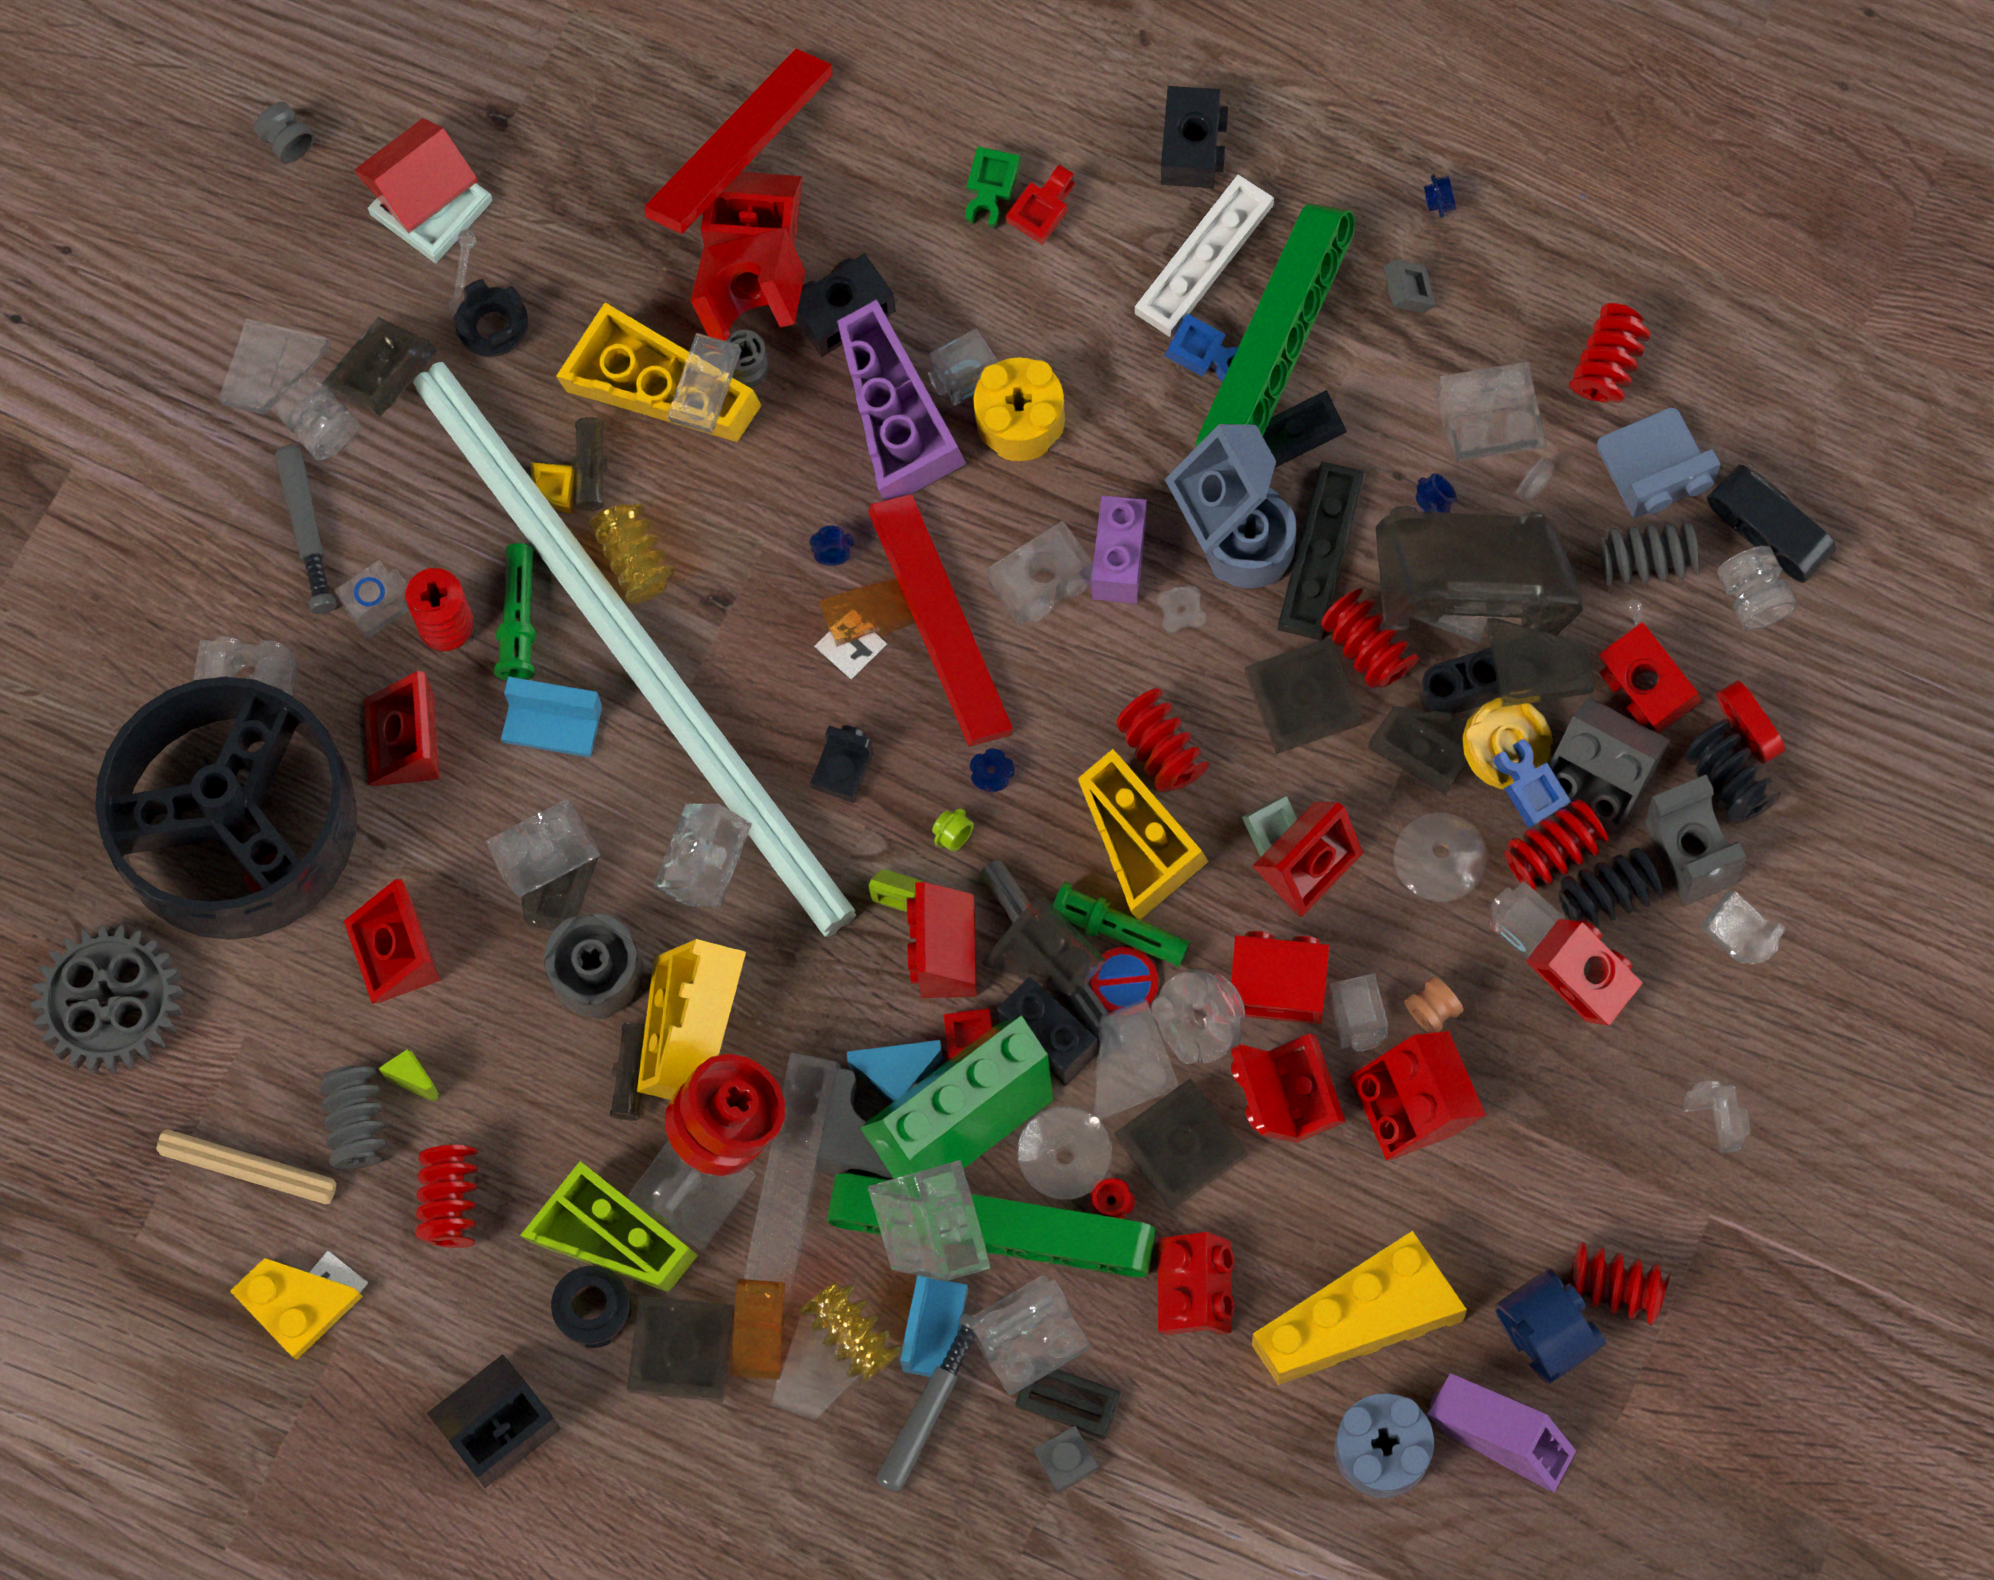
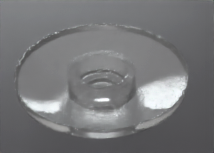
M1437 812L1416 818L1403 829L1395 845L1394 864L1398 877L1409 891L1425 900L1449 902L1462 898L1478 885L1486 868L1487 853L1481 835L1471 823L1454 814ZM1436 846H1445L1450 854L1446 858H1437L1432 850Z
M1060 1106L1041 1112L1026 1125L1019 1139L1018 1162L1023 1176L1035 1190L1051 1198L1074 1199L1090 1193L1099 1182L1104 1180L1111 1165L1112 1146L1105 1127L1095 1116L1080 1108ZM1060 1151H1071L1074 1154L1073 1161L1069 1164L1059 1163L1056 1156Z

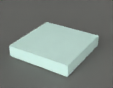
M475 183L409 234L378 198L368 207V211L372 217L436 264L490 205L493 199L488 191Z

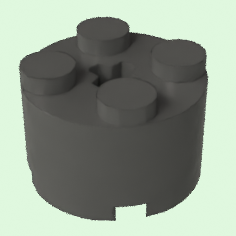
M591 913L592 915L578 918L574 916L559 924L547 940L544 953L546 974L556 997L567 1009L585 1017L606 1019L627 1006L637 994L643 974L641 958L630 932L617 919L602 913ZM599 961H601V966L599 968H591L589 971L586 970L585 965L588 962L593 965H596L597 963H599Z

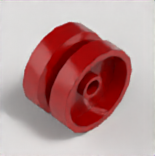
M730 1053L712 1056L700 1064L673 1095L665 1111V1130L671 1147L691 1167L701 1173L716 1176L736 1174L753 1163L762 1150L778 1135L785 1121V1099L779 1083L770 1072L749 1057Z

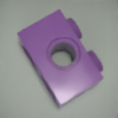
M1101 495L1091 579L1093 600L1137 604L1147 524V500Z

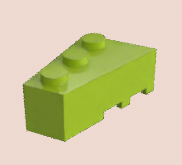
M579 1161L520 1235L531 1244L593 1266L606 1268L615 1274L668 1293L698 1256L581 1161Z

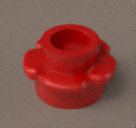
M1122 1179L1100 1180L1090 1190L1092 1197L1088 1202V1206L1092 1214L1124 1219L1125 1215L1131 1213L1134 1209L1135 1197L1129 1192V1185ZM1114 1197L1116 1202L1113 1205H1109L1107 1199Z

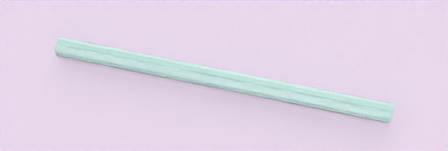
M443 362L435 363L428 372L420 373L413 382L416 386V391L825 937L832 936L841 927L850 924L856 917L855 909Z

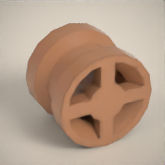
M1432 976L1425 982V989L1420 994H1411L1404 1001L1409 1013L1428 1033L1442 1031L1443 1023L1449 1017L1457 1018L1464 1010L1452 990L1435 976Z

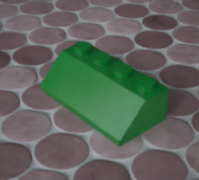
M1022 1015L1001 1022L860 1127L912 1206L920 1203L1053 1101L1048 1054Z

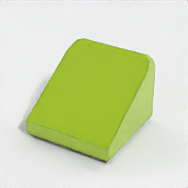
M882 869L870 880L869 890L873 902L907 912V898L915 897V882L923 881Z
M407 1049L380 1067L379 1070L386 1081L432 1102L439 1099L438 1095L440 1094L412 1051Z

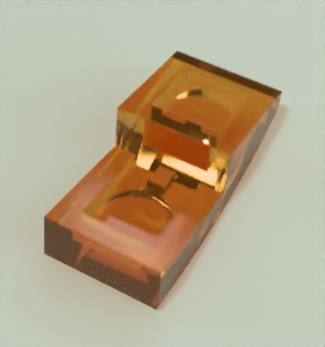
M897 579L867 585L819 601L820 610L836 647L876 631L881 637L915 623Z
M737 1279L732 1376L780 1380L782 1371V1331L785 1321V1282Z

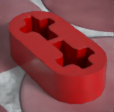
M1737 680L1716 693L1718 703L1725 716L1730 720L1745 745L1750 748L1753 756L1760 763L1765 764L1785 752L1784 743L1778 731L1741 681Z

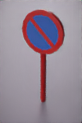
M1034 904L1026 906V910L1094 963L1090 971V988L1107 1011L1115 1015L1129 1016L1141 1012L1152 1003L1158 991L1159 976L1154 963L1145 953L1132 947L1120 946L1107 950L1101 956H1098Z

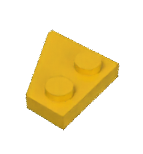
M266 1258L230 1290L295 1360L301 1357L363 1297L353 1287Z

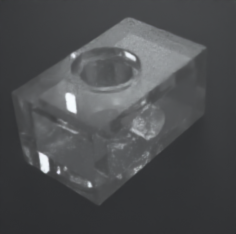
M1061 521L988 567V581L992 590L1017 625L1020 626L1028 620L1031 622L1041 620L1052 611L1055 603L1066 596L1074 598L1086 591L1091 585L1093 561L1064 521ZM1040 571H1048L1055 576L1048 583H1038L1032 579L1033 575Z
M219 636L214 641L200 640L193 681L224 676L236 677L240 669L252 666L255 667V671L247 679H254L277 687L292 696L297 662L290 648H286L282 643L261 641L259 645L242 644L240 640L232 637Z
M568 798L486 840V844L502 879L518 898L601 856L583 817Z
M719 803L685 804L653 887L686 907H720L752 823Z

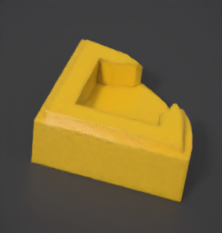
M531 462L532 480L550 505L558 511L571 513L577 476L576 467Z

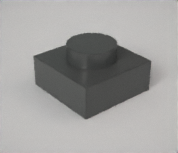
M1398 259L1384 266L1388 283V294L1392 300L1393 307L1423 314L1436 306L1426 266Z
M1076 1426L1033 1449L1057 1494L1099 1471V1466Z

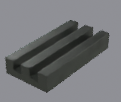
M1031 1360L1015 1407L1069 1427L1076 1426L1078 1430L1106 1439L1110 1423L1113 1420L1115 1409L1122 1394L1119 1390ZM1036 1375L1107 1399L1106 1407L1035 1383ZM1033 1393L1101 1417L1100 1423L1028 1399L1029 1394Z

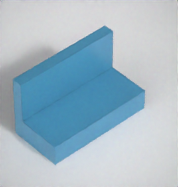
M508 677L504 694L509 708L501 737L502 743L591 758L602 711V704L597 692Z
M919 1268L900 1357L903 1372L931 1377L936 1366L940 1367L943 1363V1359L946 1357L948 1350H950V1346L961 1327L958 1321L964 1312L968 1285L930 1278L928 1269Z

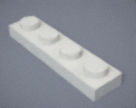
M1237 175L1136 304L1135 315L1169 337H1172L1180 327L1186 314H1190L1273 207L1274 197L1240 175Z

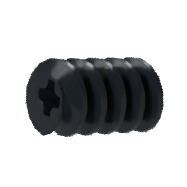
M1727 718L1711 725L1698 735L1686 751L1685 759L1688 764L1697 765L1695 773L1698 778L1707 775L1714 794H1719L1716 799L1717 805L1721 809L1730 808L1726 817L1730 823L1738 824L1764 813L1780 798L1781 792L1769 796L1765 794L1773 781L1770 777L1759 781L1755 780L1754 777L1762 769V765L1759 762L1745 766L1744 762L1752 754L1750 748L1737 752L1733 749L1740 741L1741 736L1739 733L1727 737L1723 735L1731 724Z
M1638 847L1629 851L1628 860L1621 854L1614 856L1611 861V867L1604 861L1597 863L1594 868L1595 875L1586 868L1578 872V882L1570 875L1563 877L1560 882L1559 900L1566 919L1579 921L1586 918L1595 927L1599 926L1598 912L1603 911L1610 921L1616 919L1615 905L1620 904L1627 914L1632 913V898L1637 897L1644 907L1649 906V891L1654 890L1663 900V890L1656 869L1648 856Z

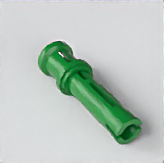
M514 543L506 546L503 623L496 630V640L500 642L499 663L494 666V675L505 681L508 680V677L530 680L535 676V667L531 664L532 644L536 641L537 633L534 626L530 624L534 547L528 544ZM517 576L520 577L519 603L516 602ZM514 649L517 650V658L514 657Z
M1064 881L1053 903L1049 915L1051 919L1055 922L1058 919H1062L1085 929V935L1090 937H1097L1101 933L1180 968L1190 946V940H1185L1147 922L1110 908L1111 903L1108 902L1107 898L1102 896L1098 899L1092 898L1072 889V884Z

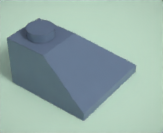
M1219 424L1165 478L1204 553H1211L1267 497L1276 460L1256 425Z

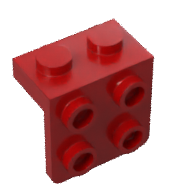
M1308 1033L1270 1051L1243 1044L1231 1048L1234 1060L1231 1062V1071L1237 1084L1244 1090L1248 1105L1245 1107L1248 1122L1260 1135L1299 1143L1346 1122L1317 1035Z

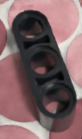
M1737 465L1706 497L1710 508L1717 516L1797 582L1805 583L1836 551L1834 541L1820 526L1758 474L1744 465Z
M1523 637L1435 664L1424 673L1420 692L1421 705L1432 716L1447 717L1480 707L1497 698H1509L1535 690L1546 680L1551 659L1550 650L1546 643L1539 638ZM1525 657L1533 658L1539 663L1540 667L1535 670H1525L1519 666L1517 661ZM1485 670L1494 674L1497 680L1484 684L1477 681L1473 675ZM1436 684H1444L1449 686L1453 693L1447 697H1439L1433 694L1430 688Z

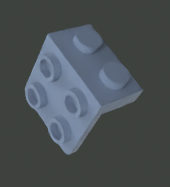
M1668 408L1600 437L1597 442V450L1633 519L1647 513L1654 514L1660 512L1675 501L1687 496H1697L1708 491L1715 485L1721 465L1713 449L1704 453L1700 452L1680 412L1675 408Z

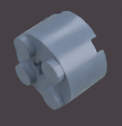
M1269 488L1266 499L1211 553H1205L1214 576L1219 580L1241 588H1259L1279 582L1294 557L1296 540L1294 512L1279 497L1276 491ZM1246 534H1255V538L1247 539Z
M1375 1394L1355 1403L1345 1413L1335 1440V1459L1342 1476L1359 1491L1376 1498L1396 1497L1410 1491L1423 1478L1434 1451L1433 1430L1424 1412L1413 1400L1395 1394ZM1379 1436H1385L1387 1442H1395L1396 1445L1392 1447L1390 1456H1383V1452L1379 1448L1373 1449L1372 1446L1376 1445Z

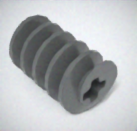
M1691 522L1682 524L1679 536L1673 524L1664 525L1661 537L1654 525L1646 526L1643 538H1641L1636 527H1628L1624 540L1618 528H1610L1606 541L1603 536L1601 537V563L1606 586H1611L1615 572L1620 573L1624 584L1630 583L1633 571H1638L1643 583H1648L1652 569H1656L1661 582L1666 581L1669 568H1674L1679 580H1684L1687 567L1691 566L1697 576L1698 547L1696 533Z
M346 1066L324 1073L323 1077L325 1079L319 1085L321 1094L327 1096L321 1103L323 1111L329 1114L324 1120V1126L326 1130L332 1132L326 1138L327 1146L334 1150L328 1157L329 1163L337 1169L370 1167L383 1161L382 1157L375 1156V1151L385 1148L387 1141L385 1139L373 1138L372 1134L383 1130L385 1123L383 1121L370 1120L371 1115L381 1112L383 1108L380 1103L368 1102L369 1097L380 1093V1087L378 1085L366 1084L365 1080L378 1074L377 1069L374 1067Z

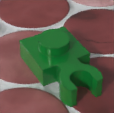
M977 146L966 186L969 193L977 194V198L970 201L965 210V217L969 224H974L976 214L980 210L985 209L990 211L989 227L991 229L998 227L1001 220V214L997 207L998 199L1011 202L1022 162L1020 155Z

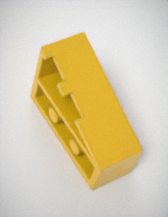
M1114 749L1109 751L1078 778L1114 871L1125 894L1130 911L1136 919L1141 920L1209 862L1197 844Z
M695 939L654 957L637 1092L671 1100L675 1092L687 1081L688 1077L700 1064L712 1056L719 1055L742 970L745 951Z

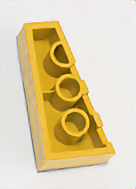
M607 303L603 304L556 375L568 393L735 442L739 441L761 407V403L753 389Z
M1411 1231L1253 1333L1252 1347L1277 1384L1280 1385L1330 1368L1339 1362L1377 1352L1380 1348L1403 1340L1409 1341L1423 1336L1432 1330L1464 1322L1467 1309L1417 1236Z

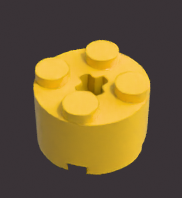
M1022 357L1005 359L984 368L974 391L975 421L980 439L985 445L987 444L997 452L998 456L1006 460L1029 461L1041 457L1060 438L1065 424L1063 389L1052 368L1044 361ZM1015 408H1024V410L1015 411Z

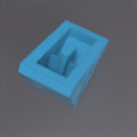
M940 1040L849 1051L847 1052V1060L850 1071H854L855 1077L892 1104L908 1092L914 1083H920L936 1071L943 1062Z

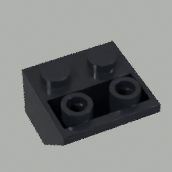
M503 1354L427 1412L428 1416L484 1488L488 1487L561 1429L552 1414Z

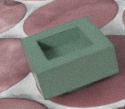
M1279 796L1242 816V819L1261 857L1297 820V817L1287 796Z

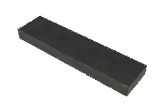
M1321 461L1278 621V631L1322 641L1324 629L1322 628L1321 621L1332 603L1365 471Z

